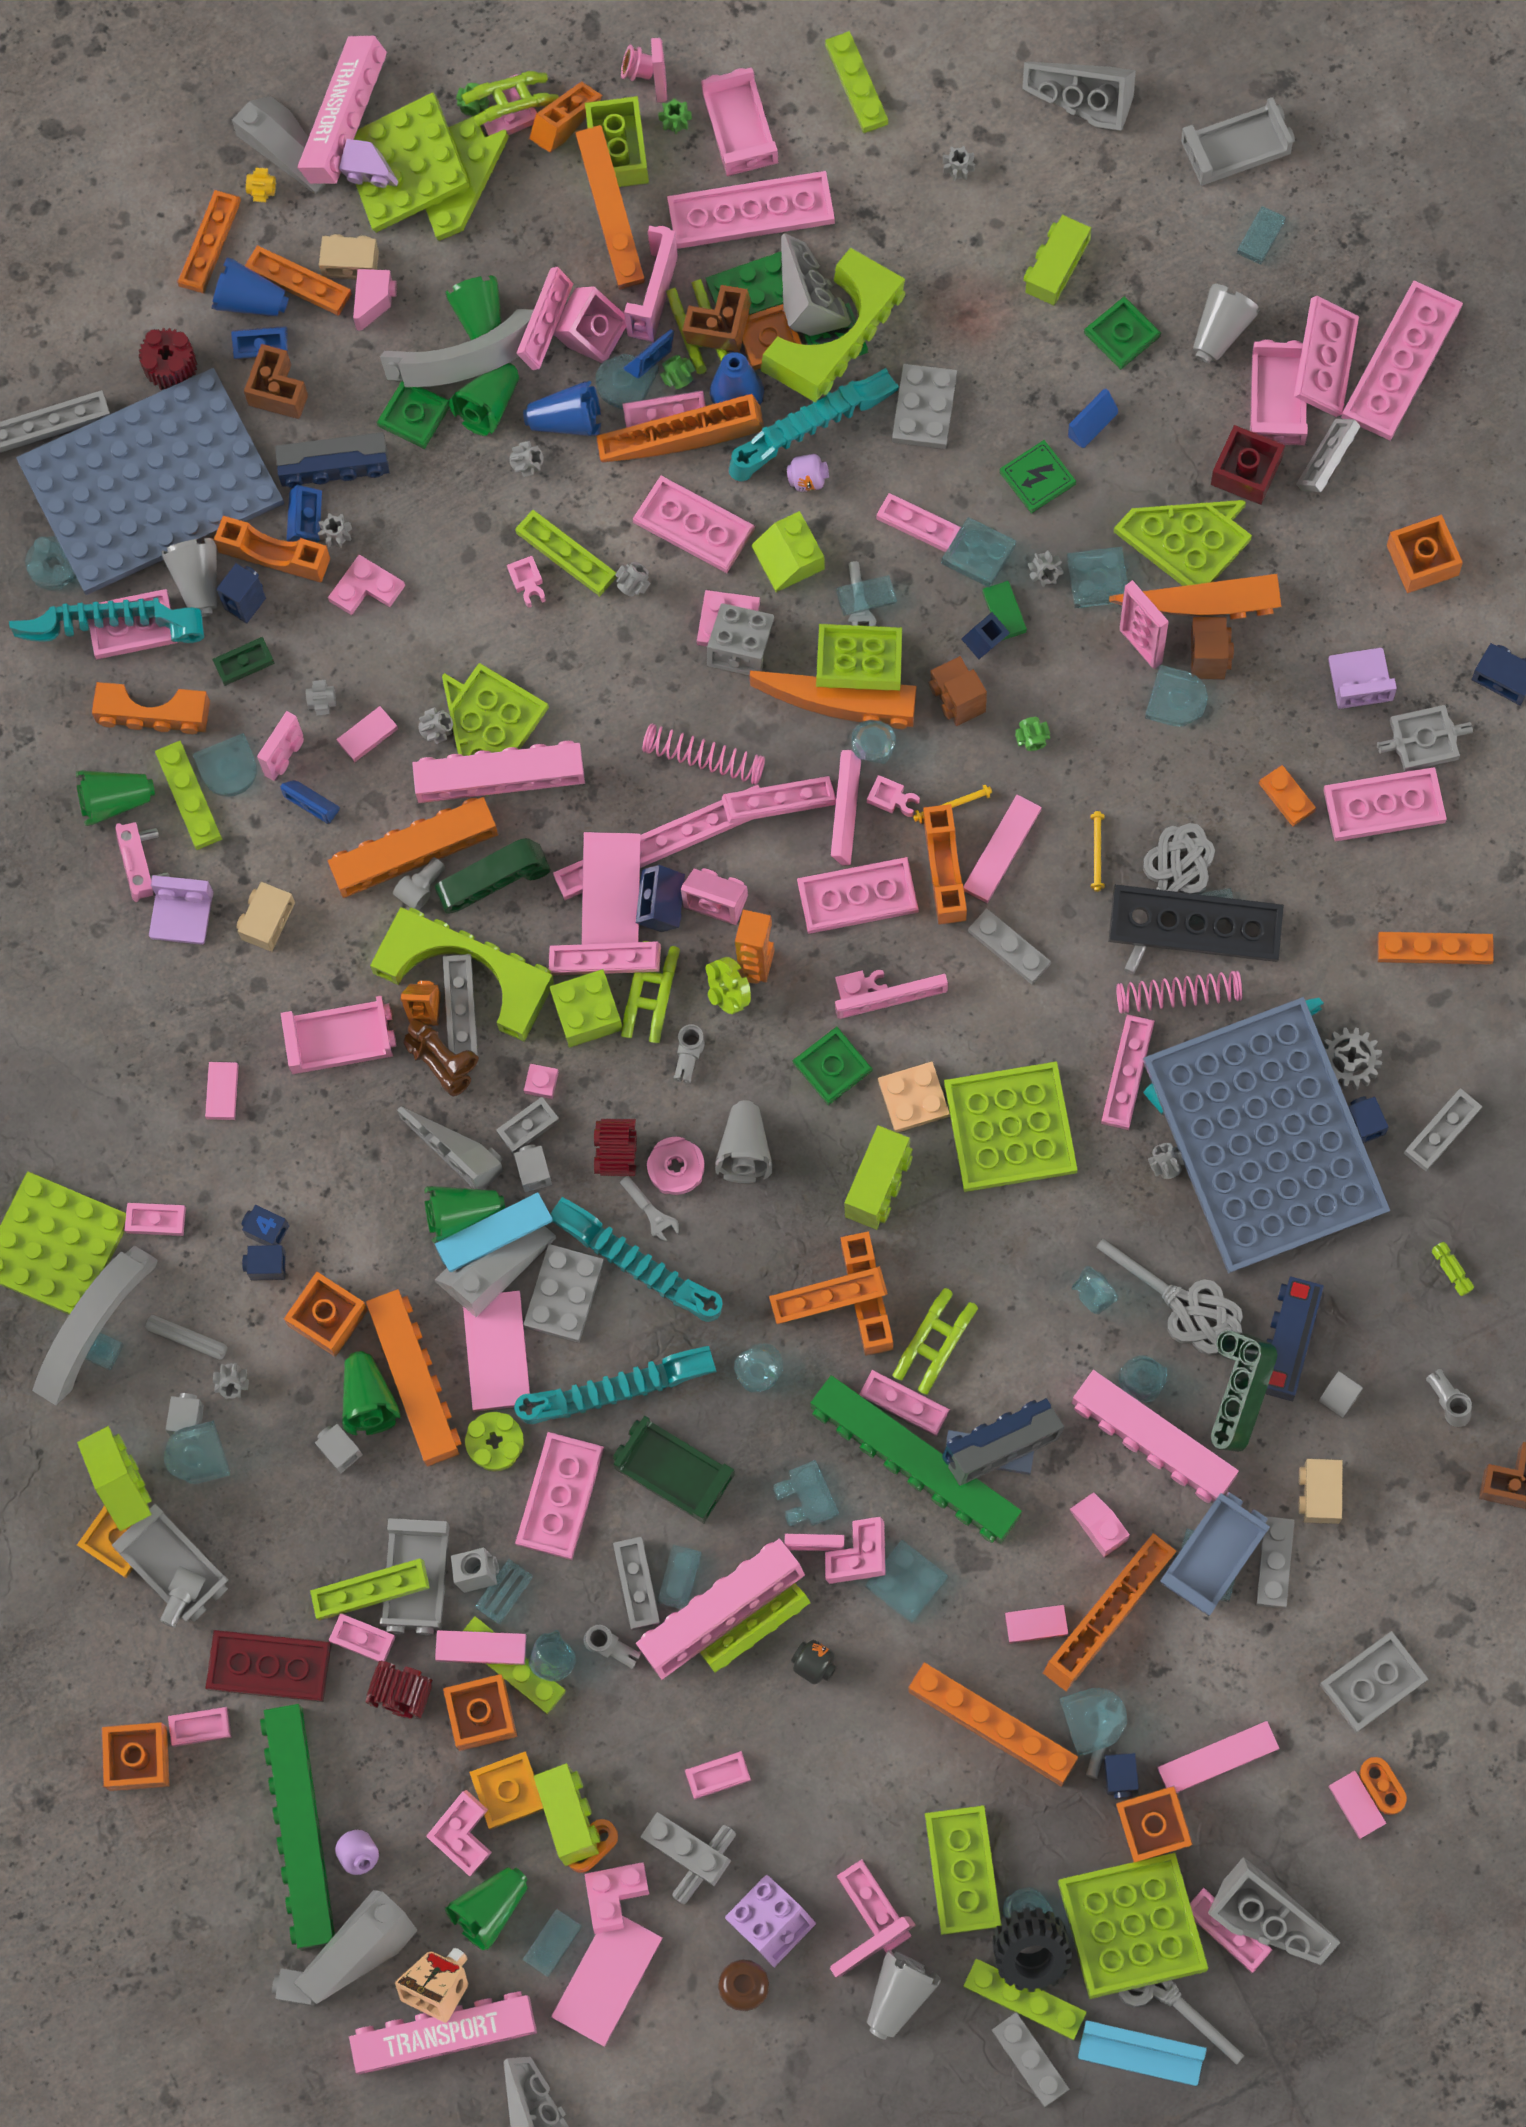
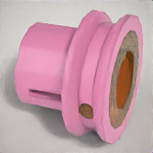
M629 45L622 63L621 78L625 79L628 77L631 81H634L636 77L650 80L653 74L652 56L642 53L641 47L635 49L632 45Z

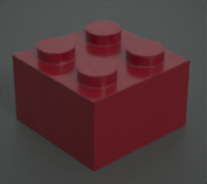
M1234 425L1213 469L1210 485L1262 505L1283 459L1285 445Z

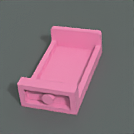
M739 68L732 73L712 75L702 80V95L726 176L777 164V147L771 137L756 87L753 68Z
M649 226L650 253L657 258L643 306L631 303L626 304L624 314L628 337L651 342L655 340L667 297L666 290H669L678 258L675 231L665 226Z
M1261 340L1260 342H1254L1252 351L1250 431L1284 445H1305L1308 426L1306 424L1307 403L1294 397L1303 343L1300 341L1277 343L1272 340Z
M377 996L375 1002L294 1016L292 1011L281 1013L288 1066L292 1074L393 1057L392 1047L397 1046L394 1030H389L388 1020H392L391 1007L389 1003H384L382 996Z

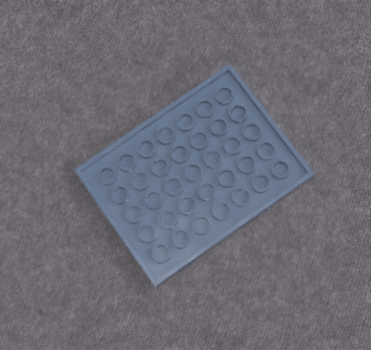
M214 368L16 457L85 595L162 561L161 551L168 552L167 547L194 539H196L197 543L205 541L204 538L214 537L223 516L246 522L284 504L283 498Z
M1304 997L1143 1058L1228 1274L1390 1211Z

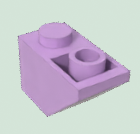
M346 140L339 170L347 177L348 181L355 184H362L363 181L371 182V184L381 188H385L387 185L397 186V178L382 153L371 142Z

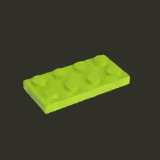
M984 1805L925 1813L941 1935L993 1929L997 1925L1001 1926Z

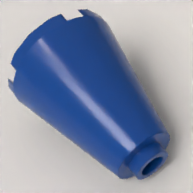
M229 257L226 258L223 265L226 266L224 273H220L215 289L212 309L277 317L279 312L285 313L289 297L285 296L284 289L238 261Z
M736 352L724 356L710 386L712 404L753 394L759 405H761L764 386L746 357Z
M586 381L529 403L527 409L523 411L525 425L529 426L532 431L597 436L600 433L601 423L596 424V415H601L595 387L590 386L591 381Z

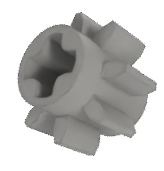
M965 146L955 149L950 147L949 156L943 155V163L945 164L943 173H949L953 177V181L961 178L967 180L968 171H975V164L973 163L974 153L968 154Z
M530 441L519 443V446L512 447L513 452L510 455V465L515 472L522 471L523 477L534 475V472L541 470L543 454L538 446L531 447Z
M329 513L325 521H319L322 531L318 532L320 540L326 539L327 548L333 545L341 549L342 544L346 540L351 541L348 531L352 530L350 522L344 523L343 514L337 517ZM337 529L338 532L333 533L332 530Z
M1049 550L1041 554L1035 553L1033 562L1028 563V567L1032 571L1030 573L1032 581L1039 580L1042 587H1045L1046 584H1056L1058 576L1064 573L1059 566L1062 563L1059 556L1057 555L1052 558Z
M637 562L627 563L626 566L622 564L615 574L618 577L617 587L628 596L639 595L640 592L644 594L651 584L647 581L649 578L648 570Z
M326 680L312 681V688L306 689L308 710L315 709L316 715L330 714V707H336L334 686H327Z
M435 707L425 711V715L419 717L418 728L421 736L428 742L434 740L436 744L447 740V736L452 734L451 729L453 727L450 715L444 712V710L437 712Z
M1163 1143L1153 1149L1152 1154L1154 1157L1148 1158V1161L1155 1176L1161 1174L1162 1178L1171 1179L1181 1173V1165H1184L1177 1146L1173 1148L1172 1144Z
M237 1363L221 1364L220 1372L213 1373L214 1392H220L225 1399L240 1398L241 1389L248 1390L247 1370H242Z

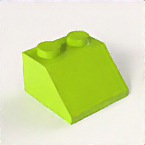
M800 511L775 522L751 545L775 592L825 570L824 555Z

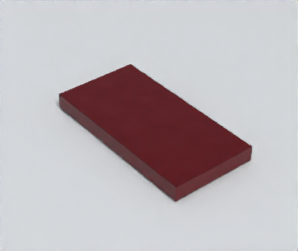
M214 1630L205 1689L324 1702L331 1642Z

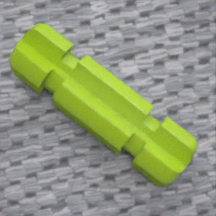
M1441 1242L1433 1247L1432 1253L1437 1260L1440 1259V1266L1451 1283L1456 1284L1455 1289L1459 1295H1466L1473 1290L1474 1285L1469 1278H1465V1271L1454 1254H1450L1451 1250L1445 1242Z

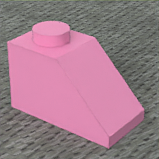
M358 269L353 316L356 330H363L391 307V299L396 297L397 282L392 281L390 270Z
M1094 1492L1070 1508L1071 1513L1103 1557H1106L1128 1541L1130 1534L1114 1512Z

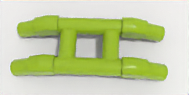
M527 71L514 77L492 83H483L461 95L466 105L477 99L480 100L490 96V94L493 95L498 104L485 109L484 112L473 117L477 127L507 114L532 107L547 106L559 98L557 94L538 93L531 96L527 85L546 83L548 80L546 73H537L536 71ZM516 88L521 99L509 103L503 91Z
M699 279L691 282L698 306L711 309L702 280ZM676 287L666 290L673 316L679 327L690 360L696 372L703 374L707 370L699 348L703 346L687 344L682 331L686 315ZM715 348L721 361L724 356L729 354L728 350Z
M671 946L669 948L663 973H634L623 1018L622 1037L632 1038L638 1008L654 1011L649 1042L660 1043L666 1008L680 953L678 947ZM644 981L660 984L657 1000L640 997Z
M944 1288L933 1302L892 1375L902 1381L917 1353L933 1361L918 1387V1391L925 1395H928L961 1335L978 1310L976 1304L969 1302L953 1327L938 1319L953 1296L952 1291ZM931 1329L947 1337L939 1352L924 1344Z

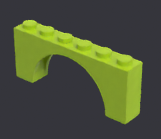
M852 248L837 263L833 281L849 294L856 306L858 320L851 330L839 339L819 345L797 344L777 337L762 357V372L815 403L822 394L827 395L834 379L844 374L850 359L858 357L863 343L873 338L879 323L887 321L894 305L898 306L906 293L903 290L905 278Z
M400 907L370 964L373 974L399 985L403 977L414 966L428 958L445 954H471L472 959L482 963L495 975L502 988V1008L497 1020L499 1031L525 1042L550 993L549 986L554 985L553 976L550 974L551 971L539 964H536L535 967L525 963L523 957L515 953L507 955L500 952V948L493 943L485 942L482 944L474 940L475 937L466 931L460 930L459 933L449 929L450 926L441 920L435 919L433 922L424 918L425 915L414 908L406 910Z

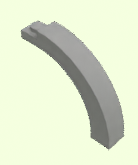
M516 309L506 321L495 329L476 339L453 347L425 352L384 351L380 359L387 380H401L404 382L405 387H427L459 382L497 369L519 357L516 353L534 310Z
M134 1245L126 1253L120 1252L102 1270L80 1298L57 1334L40 1368L32 1390L33 1392L52 1404L57 1405L72 1391L83 1361L98 1334L124 1298L156 1268L158 1261L156 1258Z

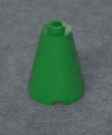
M488 275L490 279L488 281H483L481 276L462 281L452 286L454 290L452 293L448 290L445 292L449 304L471 340L490 332L502 324L499 286L497 278L493 275Z
M507 363L478 376L453 394L449 402L450 409L455 417L458 414L464 420L462 425L466 429L481 436H487L490 432L492 434L497 429L519 381L517 368L513 364Z
M76 771V778L82 779L80 781L81 785H77L82 816H88L89 818L84 822L85 826L94 825L150 802V796L155 795L153 780L147 779L146 774Z
M427 1186L424 1190V1194L430 1193V1200L425 1201V1211L429 1232L436 1233V1237L432 1239L433 1243H437L505 1209L503 1195L498 1196L496 1190Z
M364 1351L354 1352L344 1362L343 1428L351 1435H358L357 1431L364 1430L366 1435L384 1432L396 1425L395 1419H400L401 1417L400 1410L373 1356L366 1354Z
M507 1867L450 1902L445 1908L446 1914L454 1926L459 1923L464 1930L462 1934L466 1939L483 1951L485 1949L488 1950L494 1944L527 1891L526 1882L528 1880L518 1868L512 1870Z

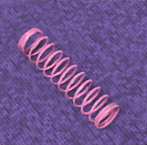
M652 723L648 726L642 746L643 752L647 754L651 753L656 747V754L660 757L667 749L668 760L674 758L677 753V760L679 763H682L688 755L689 766H693L698 760L699 768L703 769L709 762V769L711 772H714L720 764L721 775H725L730 768V775L734 779L741 771L743 782L752 773L751 783L757 785L761 778L765 763L764 756L760 755L758 757V755H755L751 769L744 779L747 751L744 753L738 771L733 776L736 748L726 770L722 773L726 745L723 746L720 758L712 770L715 742L712 744L706 762L701 767V756L705 739H702L697 756L691 763L690 757L694 735L691 737L689 747L683 759L680 760V748L684 733H681L678 745L673 755L669 757L673 729L670 730L667 743L659 754V740L663 727L659 728L658 736L653 745L656 725Z
M1231 971L1229 982L1227 983L1225 975L1220 972L1217 986L1213 975L1209 973L1206 979V989L1200 975L1196 976L1194 987L1190 977L1186 976L1183 990L1179 979L1175 977L1172 983V993L1169 983L1165 978L1161 983V993L1155 980L1150 982L1149 994L1146 984L1141 981L1138 987V997L1133 983L1129 982L1127 1000L1123 984L1118 983L1116 989L1119 1012L1121 1014L1129 1013L1130 985L1133 989L1138 1012L1141 1011L1142 985L1145 990L1148 1008L1151 1011L1153 983L1157 991L1160 1009H1163L1164 981L1169 992L1171 1007H1175L1176 981L1179 986L1182 1004L1185 1007L1187 979L1191 987L1194 1005L1196 1006L1198 978L1203 988L1205 1003L1208 1005L1210 977L1213 982L1216 1000L1219 1004L1221 975L1225 983L1228 1001L1231 1002V979L1233 980L1235 1000L1241 1001L1242 983L1239 971Z

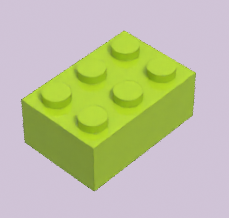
M638 96L585 103L588 128L602 126L618 186L624 187L649 183Z
M877 1125L844 1202L846 1218L876 1230L880 1222L886 1223L891 1211V1207H889L891 1203L890 1198L891 1196L897 1197L902 1185L900 1181L902 1171H908L913 1156H911L913 1148H910L909 1137Z
M107 1426L77 1442L95 1490L119 1531L152 1515L148 1503L152 1502L144 1487L145 1483L138 1471L139 1468L133 1456L129 1455L126 1451L127 1447L120 1434L114 1436L110 1427Z

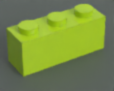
M1064 215L1061 216L1058 223L1053 222L1046 245L1041 244L1035 257L1037 261L1034 267H1028L1023 279L1026 282L1025 293L1054 306L1091 237V227Z
M566 1763L534 1775L533 1777L558 1857L563 1864L567 1866L599 1854L596 1843L600 1842V1837L595 1825L590 1826L587 1816L592 1815L587 1799L581 1798L579 1789L583 1788V1784L578 1771L573 1772Z

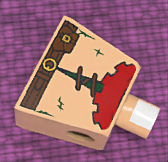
M453 1948L446 1958L434 1952H427L395 1982L400 2000L447 2023L468 1987L467 1977L462 1967L467 1961V1956L457 1948Z

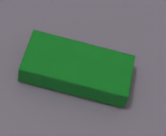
M1009 581L982 589L989 612H993L1010 632L1003 640L1027 633V628Z

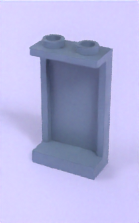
M1230 1492L1226 1496L1222 1493L1219 1494L1160 1580L1161 1584L1207 1616L1211 1615L1224 1593L1270 1528L1266 1524L1268 1519L1254 1509L1250 1513L1242 1508L1243 1501Z

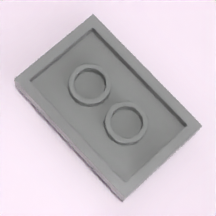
M903 364L892 443L946 449L957 370Z
M548 1244L523 1324L524 1328L580 1343L604 1265V1259Z
M1391 1631L1321 1682L1320 1686L1355 1733H1357L1424 1684L1428 1678Z

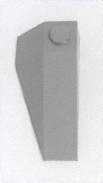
M1026 61L1024 62L1023 90L1049 103L1053 102L1066 109V112L1072 115L1076 114L1088 120V123L1095 127L1123 130L1134 97L1136 70L1107 66Z

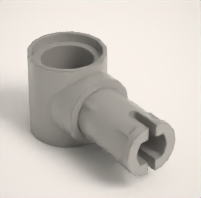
M433 857L419 874H414L412 877L409 875L403 877L396 885L393 895L408 907L420 910L431 895L430 885L445 870L444 864Z
M694 1024L684 1026L678 1033L679 1046L677 1055L679 1059L673 1080L681 1083L683 1076L685 1084L691 1083L695 1060L699 1059L705 1047L704 1034ZM689 1036H696L699 1039L695 1045L684 1043L685 1039Z
M1442 1369L1436 1370L1435 1373L1437 1375L1431 1373L1426 1378V1381L1440 1398L1439 1403L1445 1410L1446 1421L1454 1427L1465 1426L1471 1419V1399L1466 1394L1460 1393L1458 1389L1453 1388ZM1454 1406H1461L1466 1411L1461 1414H1456L1451 1410V1408H1453Z
M179 1566L168 1588L171 1598L160 1621L175 1628L186 1605L196 1601L206 1578Z
M595 1625L585 1633L584 1645L590 1652L599 1653L606 1658L611 1656L627 1665L630 1669H633L636 1664L635 1660L641 1655L640 1651H636L618 1640L619 1637L612 1634L606 1626ZM600 1631L605 1635L606 1642L604 1646L596 1647L591 1643L590 1636L592 1632Z

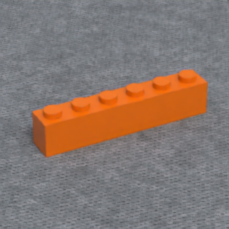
M484 797L479 799L470 798L464 801L462 806L454 809H443L435 817L427 820H416L411 823L410 827L403 830L395 829L389 831L383 838L376 841H364L358 848L349 852L346 850L340 851L327 861L340 893L345 898L427 865L433 857L439 860L498 836V831Z
M399 1289L366 1301L426 1466L428 1467L459 1455L457 1446L461 1445L462 1442L457 1429H450L447 1419L452 1418L447 1402H440L438 1392H441L442 1388L437 1375L431 1376L428 1366L432 1365V1361L427 1348L421 1350L418 1342L423 1336L418 1323H411L408 1313L413 1312L408 1296L402 1297Z
M925 1662L909 1686V1693L1061 1787L1078 1760V1756Z

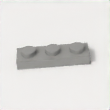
M1355 419L1334 420L1296 483L1301 491L1321 492L1327 485L1330 476L1341 462L1342 456L1353 442L1354 436L1361 427Z
M987 908L968 928V933L1032 985L1051 965V961Z
M1460 1088L1409 1145L1404 1154L1427 1172L1478 1114L1482 1106Z
M1265 1516L1268 1519L1266 1524L1270 1528L1262 1538L1256 1606L1286 1609L1294 1519Z
M642 1536L614 1542L613 1546L631 1630L659 1625L660 1619Z
M658 1812L640 1836L644 1841L713 1886L716 1885L731 1862L729 1858Z
M1017 2012L991 2030L1044 2107L1069 2090Z

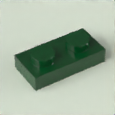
M263 637L212 659L224 686L275 664Z

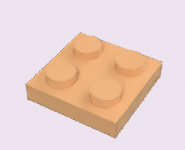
M933 1062L878 1078L894 1132L898 1133L950 1117Z

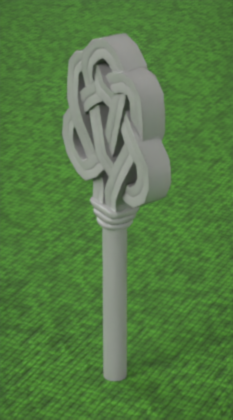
M1188 823L1180 827L1170 826L1165 828L1160 835L1158 846L1149 850L1144 857L1143 871L1148 879L1158 882V887H1156L1158 890H1166L1168 881L1173 879L1172 885L1166 891L1200 894L1206 889L1209 879L1207 868L1212 863L1215 853L1213 843L1207 839L1204 830L1198 824ZM1186 851L1187 855L1180 861V852ZM1170 854V868L1167 869V855ZM1156 859L1157 870L1153 867V861ZM1192 864L1194 865L1193 868H1191L1184 875H1182V873L1185 872ZM1197 877L1199 878L1196 884L1189 885ZM1135 945L1124 968L1126 972L1135 974L1147 948L1146 946Z
M1102 1239L1096 1248L1162 1294V1298L1167 1303V1306L1173 1309L1168 1318V1332L1172 1339L1179 1343H1192L1199 1352L1211 1356L1219 1353L1216 1342L1218 1336L1223 1331L1230 1330L1242 1333L1240 1324L1243 1319L1242 1309L1235 1302L1224 1298L1221 1287L1214 1281L1206 1279L1197 1281L1189 1288V1291H1186L1172 1284L1167 1285L1106 1240ZM1208 1291L1212 1295L1201 1294L1199 1292ZM1180 1301L1188 1303V1306L1184 1307ZM1202 1306L1215 1307L1216 1310H1215V1309L1208 1308V1307H1202ZM1190 1317L1193 1318V1320H1194L1196 1326L1198 1327V1329H1199L1200 1331H1197V1330H1196V1328H1195L1193 1322L1191 1321ZM1206 1319L1216 1322V1326L1211 1327ZM1178 1320L1180 1321L1185 1332L1179 1330V1328L1177 1327Z
M1172 1980L1161 1982L1165 1990L1155 1986V1984L1131 1989L1141 1993L1142 1995L1133 1996L1128 1990L1118 1992L1120 1999L1126 2005L1134 2008L1145 2006L1153 1997L1160 2000L1161 2003L1168 2004V2006L1173 2005L1236 2065L1245 2056L1181 1997V1992H1179L1177 1985Z

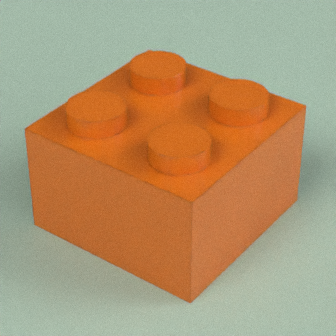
M1442 515L1392 531L1389 534L1387 548L1407 593L1459 576L1463 562Z
M316 1272L284 1320L288 1327L336 1357L367 1313L368 1308L364 1301L319 1272Z
M501 1674L443 1688L455 1745L459 1751L517 1737L505 1680Z
M159 1722L102 1727L103 1778L106 1789L109 1791L169 1787L167 1726Z
M1175 1785L1116 1803L1134 1863L1193 1844Z

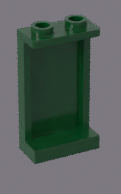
M644 1416L641 1421L636 1420L628 1433L631 1436L625 1446L621 1444L613 1456L615 1470L705 1524L734 1478V1469L725 1463L723 1465L652 1423L647 1416Z

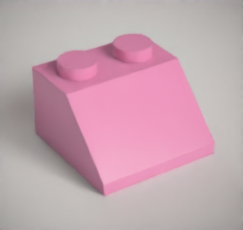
M595 287L575 288L563 309L553 335L569 349L605 364L626 328L625 314Z
M693 869L681 888L684 908L733 925H737L748 897L747 886L742 881L731 877L728 880L718 877L717 873L709 869H702V871Z

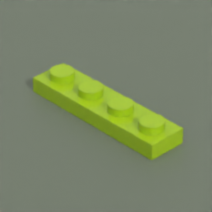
M850 31L826 39L825 46L863 133L888 125L887 115Z
M534 510L515 529L517 535L599 597L617 578L614 570Z
M181 741L156 750V756L196 850L222 840Z
M419 1558L310 1590L315 1617L320 1621L340 1615V1613L344 1614L430 1589L424 1560Z
M794 1583L702 1650L700 1655L716 1673L744 1651L752 1648L755 1643L767 1634L775 1631L793 1615L798 1614L811 1602L797 1584Z
M476 1616L463 1630L465 1632L495 1633ZM526 1657L525 1665L486 1664L498 1675L501 1674L504 1680L547 1715L566 1693L564 1688Z
M978 1959L975 1960L963 1986L1073 2041L1086 2014V2011L1040 1989H1035V1992H1028L1027 1988H1024L1022 1991L1015 1989V1984L1009 1986L1005 1983V1978L1001 1979L997 1968Z

